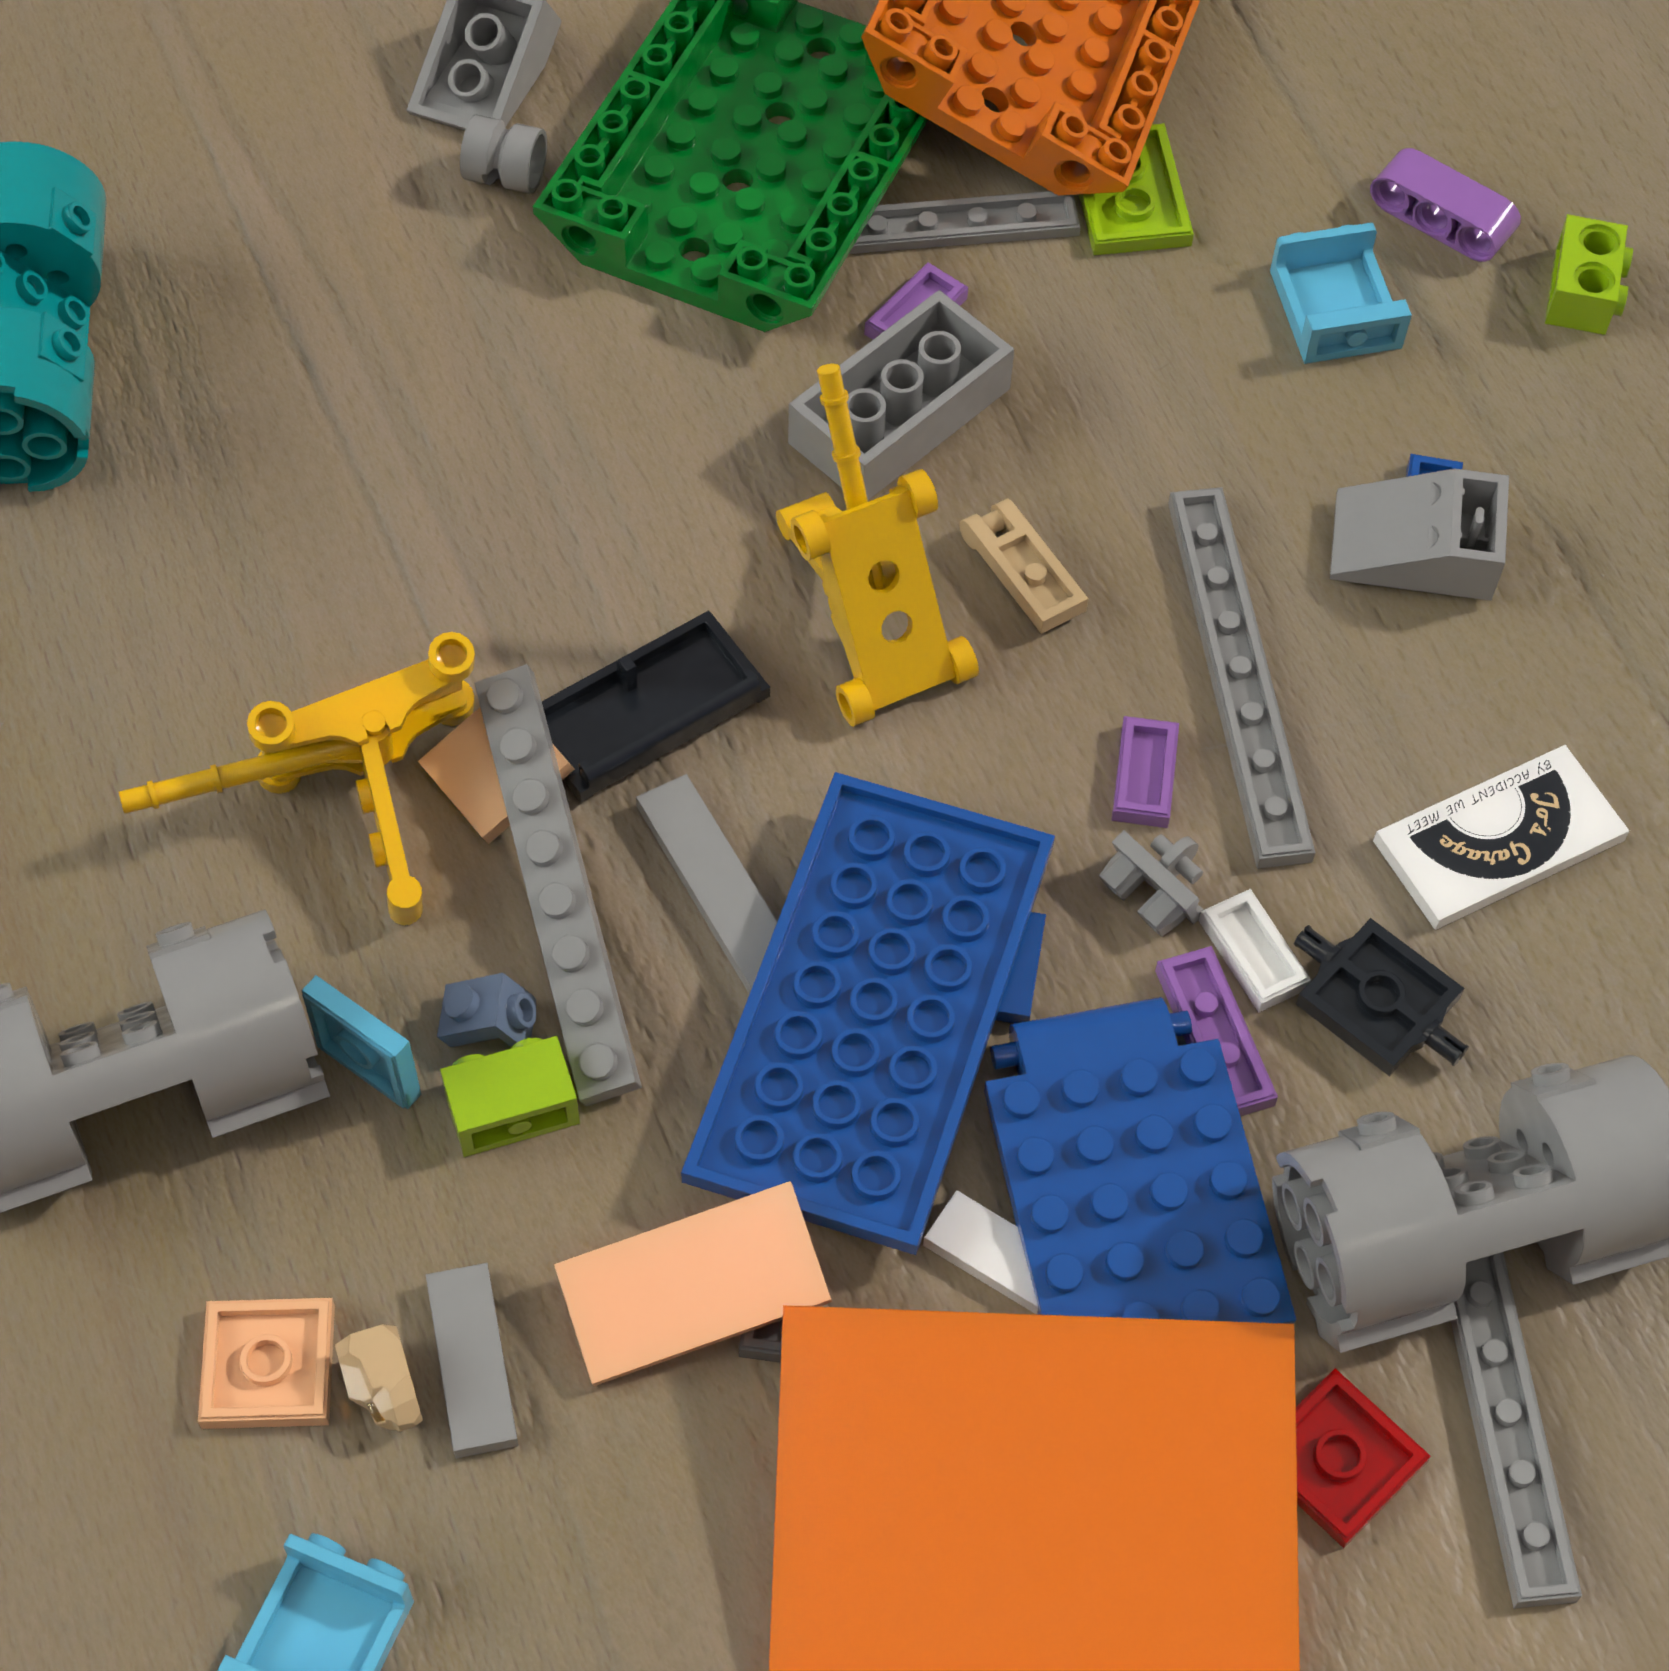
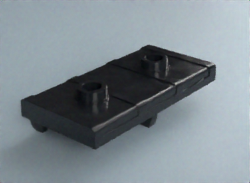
M708 610L543 700L542 705L552 743L575 768L563 781L578 801L582 803L596 792L630 773L648 766L655 759L696 736L705 734L712 730V727L753 704L760 703L769 698L770 686Z

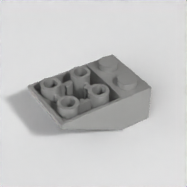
M1449 469L1338 488L1335 503L1329 579L1492 601L1506 558L1509 475Z

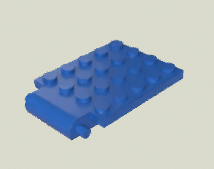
M1162 997L1010 1024V1043L990 1046L991 1060L995 1070L1016 1066L1018 1072L1017 1076L985 1081L984 1094L1016 1226L1020 1234L1038 1304L1037 1314L1294 1324L1297 1320L1219 1038L1178 1046L1176 1036L1192 1033L1191 1018L1187 1010L1169 1013Z

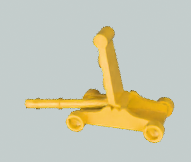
M830 363L822 365L817 369L822 393L819 398L821 404L825 407L834 449L832 451V458L837 463L846 510L842 512L837 508L831 496L824 492L777 510L776 520L784 538L792 540L802 557L809 562L823 581L822 585L825 595L829 597L828 604L832 612L830 614L832 622L842 641L854 679L836 686V697L844 718L850 726L855 727L874 719L875 710L948 680L958 685L979 675V666L974 650L964 636L947 641L917 518L933 513L938 509V499L934 485L923 469H917L899 476L898 486L890 488L889 494L868 502L859 461L861 452L855 442L847 404L849 394L844 389L840 366ZM893 612H905L908 618V626L904 634L894 640L885 639L882 634V624L885 618Z
M442 633L431 642L427 660L291 712L281 702H261L251 710L247 719L250 740L255 747L261 750L257 757L217 767L216 764L210 765V769L154 783L150 780L147 781L146 785L118 791L124 814L150 807L158 809L160 808L159 805L213 791L221 793L225 788L257 780L267 791L281 794L294 789L300 782L301 777L333 769L347 770L360 776L364 775L365 779L355 780L362 813L373 812L378 832L370 833L368 837L375 868L382 866L387 868L390 880L387 887L388 913L395 923L411 925L421 917L423 912L422 887L419 881L409 875L384 765L390 760L392 763L403 760L409 745L417 736L440 723L448 726L460 725L473 713V689L464 681L474 668L475 652L473 644L461 633Z

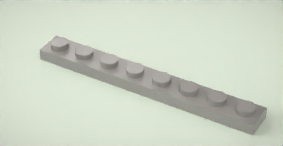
M525 664L480 680L474 684L578 1098L587 1107L640 1089L642 1085L535 674Z

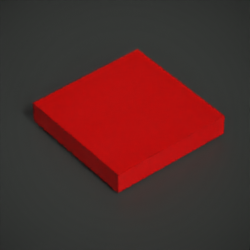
M1335 1368L1296 1406L1297 1505L1340 1546L1345 1548L1427 1464L1431 1456Z

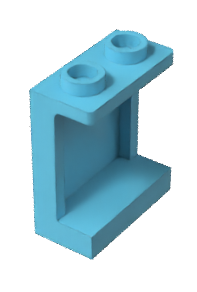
M1373 223L1344 225L1338 228L1306 233L1297 232L1281 236L1276 240L1270 273L1304 364L1402 349L1412 314L1406 299L1392 301L1373 252L1377 235Z
M312 1533L309 1539L305 1540L296 1535L289 1534L283 1545L287 1553L285 1563L236 1658L225 1655L217 1671H381L414 1603L409 1586L403 1581L404 1573L378 1559L371 1558L367 1565L347 1558L344 1556L346 1553L345 1548L325 1536Z

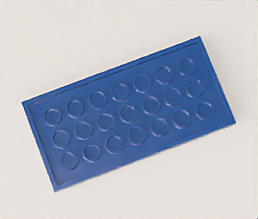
M835 772L681 1172L682 1183L738 1200L791 1181L805 1221L916 1255L1053 849L1055 835Z

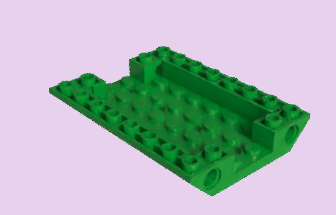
M671 0L534 203L533 214L582 265L757 330L767 332L813 315L928 122V119L884 93L861 38L867 25L809 6L797 0ZM815 52H826L830 54L824 56L821 59L814 58L811 56V54ZM777 116H783L790 119L782 122L781 124H775L769 121V119ZM732 183H744L749 186L739 191H732L726 188ZM692 251L702 252L706 255V257L698 258L695 261L687 260L682 256Z

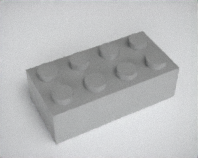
M940 290L839 365L844 389L849 394L847 404L855 442L861 452L859 461L868 500L1010 389L1014 348ZM818 381L789 403L788 443L842 488L837 463L832 458V451L834 449L825 407L821 404L819 398L822 393Z

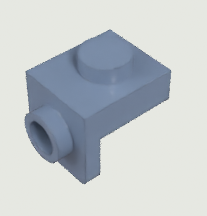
M504 973L446 984L437 1038L450 1047L500 1038L512 1047L515 1043L532 1036L533 1025L536 1021V998Z

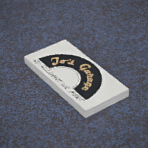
M1563 745L1376 831L1373 842L1432 927L1437 930L1625 841L1629 829L1567 746Z

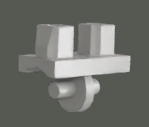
M1123 830L1112 841L1117 853L1110 859L1099 875L1102 882L1123 901L1144 880L1157 892L1137 912L1161 937L1178 926L1185 918L1194 925L1199 920L1201 911L1204 909L1198 905L1199 898L1179 881L1176 876L1181 874L1191 884L1200 879L1203 871L1192 862L1199 845L1189 836L1183 837L1173 844L1163 834H1160L1150 845L1162 857L1158 861Z

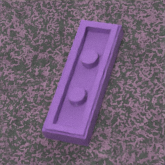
M1212 946L1157 961L1155 972L1172 1012L1186 1010L1189 1012L1192 1033L1183 1035L1186 1044L1219 1038L1240 1116L1274 1107L1278 1099L1277 1093Z

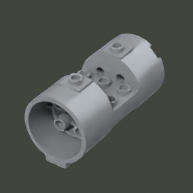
M265 909L208 929L203 926L193 930L191 922H185L157 932L155 935L158 942L147 945L146 948L166 1006L155 1009L153 1002H144L131 1006L117 1014L119 1022L96 1029L94 1022L75 1025L61 1031L58 1034L60 1042L52 1045L49 1044L27 987L12 990L10 983L0 984V1213L92 1181L91 1167L76 1120L192 1079L212 1138L330 1097L323 1071L314 1057L318 1053L287 961L284 959L281 949L278 948L275 940H273L277 936Z
M1626 1055L1576 1070L1569 1068V1065L1565 1063H1551L1538 1066L1531 1070L1532 1077L1511 1082V1088L1504 1094L1499 1113L1500 1139L1494 1136L1474 1138L1463 1144V1151L1445 1156L1441 1153L1432 1152L1420 1134L1419 1128L1392 1112H1375L1364 1115L1357 1119L1358 1126L1338 1131V1137L1279 1153L1276 1156V1160L1280 1168H1284V1174L1272 1177L1277 1223L1292 1271L1298 1269L1305 1285L1314 1291L1315 1296L1308 1297L1306 1304L1315 1318L1318 1335L1338 1352L1342 1353L1457 1319L1454 1302L1460 1299L1464 1291L1467 1262L1535 1242L1544 1252L1547 1269L1573 1285L1669 1257V1088L1659 1074L1646 1061L1634 1055Z

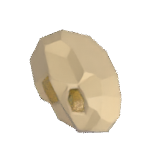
M378 1325L349 1334L335 1344L349 1399L366 1408L377 1426L401 1432L415 1427L423 1421L397 1326Z

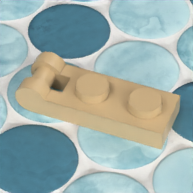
M1006 498L992 505L991 512L981 517L978 514H973L960 521V532L966 544L971 549H976L1041 634L1087 611L1089 598L1010 499ZM999 531H1001L1002 533H1004L1003 535H1001V536H999V537H996V536H995V533H997V532H999Z

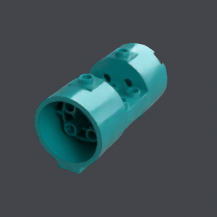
M15 141L0 142V484L28 483V491L33 492L46 491L69 482L82 471L88 460L95 361L93 353L88 346L90 306L97 299L101 287L107 199L103 185L98 177L75 157L49 146Z

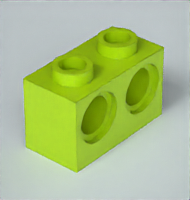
M1567 214L1555 249L1544 324L1606 335L1612 316H1622L1627 300L1628 286L1620 285L1621 278H1627L1633 257V248L1625 247L1628 225Z

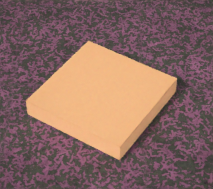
M479 707L418 762L478 834L490 844L510 826L481 708ZM553 744L563 780L575 768Z
M333 1298L206 1301L198 1423L201 1429L329 1425L335 1316Z

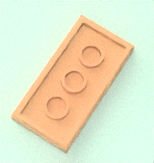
M791 1181L554 1264L587 1371L594 1386L783 1320V1305L820 1307L833 1302Z

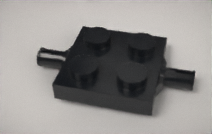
M1372 918L1353 937L1339 942L1336 946L1313 930L1310 925L1306 926L1304 931H1301L1297 936L1294 945L1321 965L1315 978L1299 993L1296 1005L1389 1077L1410 1053L1423 1048L1425 1045H1428L1449 1061L1452 1066H1455L1465 1055L1469 1046L1465 1045L1441 1026L1444 1016L1459 1001L1465 988Z

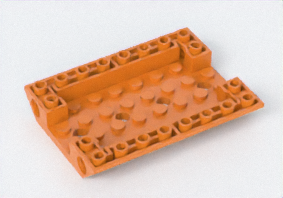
M879 0L861 38L884 93L1058 196L1124 192L1129 186L1200 0ZM1013 34L1021 37L1027 46L1017 43L1013 39ZM984 99L995 104L999 112L990 110L984 104Z

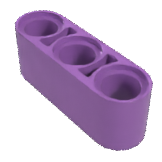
M1405 148L1399 151L1370 185V193L1373 200L1385 212L1476 261L1486 262L1492 259L1521 223L1520 213L1510 200L1413 148Z

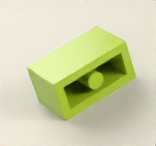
M557 1036L547 1039L527 1038L515 1043L508 1050L487 1056L481 1054L467 1055L456 1060L452 1066L440 1069L446 1099L463 1157L580 1124L576 1093Z

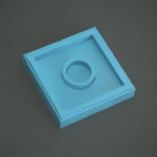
M315 975L302 989V996L317 1047L403 1109L404 1107L409 1109L421 1095L409 1040Z

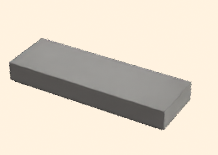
M488 1263L426 1274L455 1459L519 1446Z

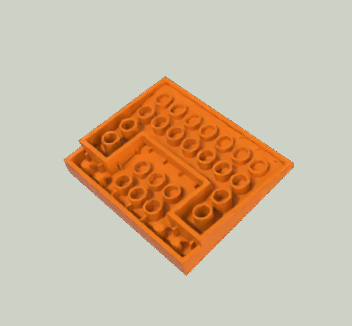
M783 1305L769 1671H1300L1294 1324Z

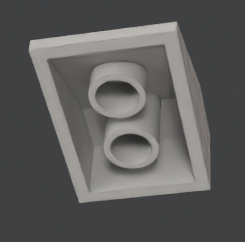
M447 0L406 111L411 115L461 130H466L468 122L476 114L503 120L506 127L546 66L562 20L546 0Z

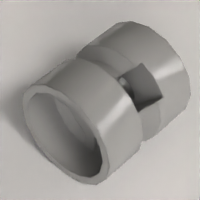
M477 114L472 116L466 127L461 145V176L464 180L492 185L500 179L505 189L528 194L534 193L541 181L546 162V131L542 128L519 123L514 124L510 129H506L503 120Z

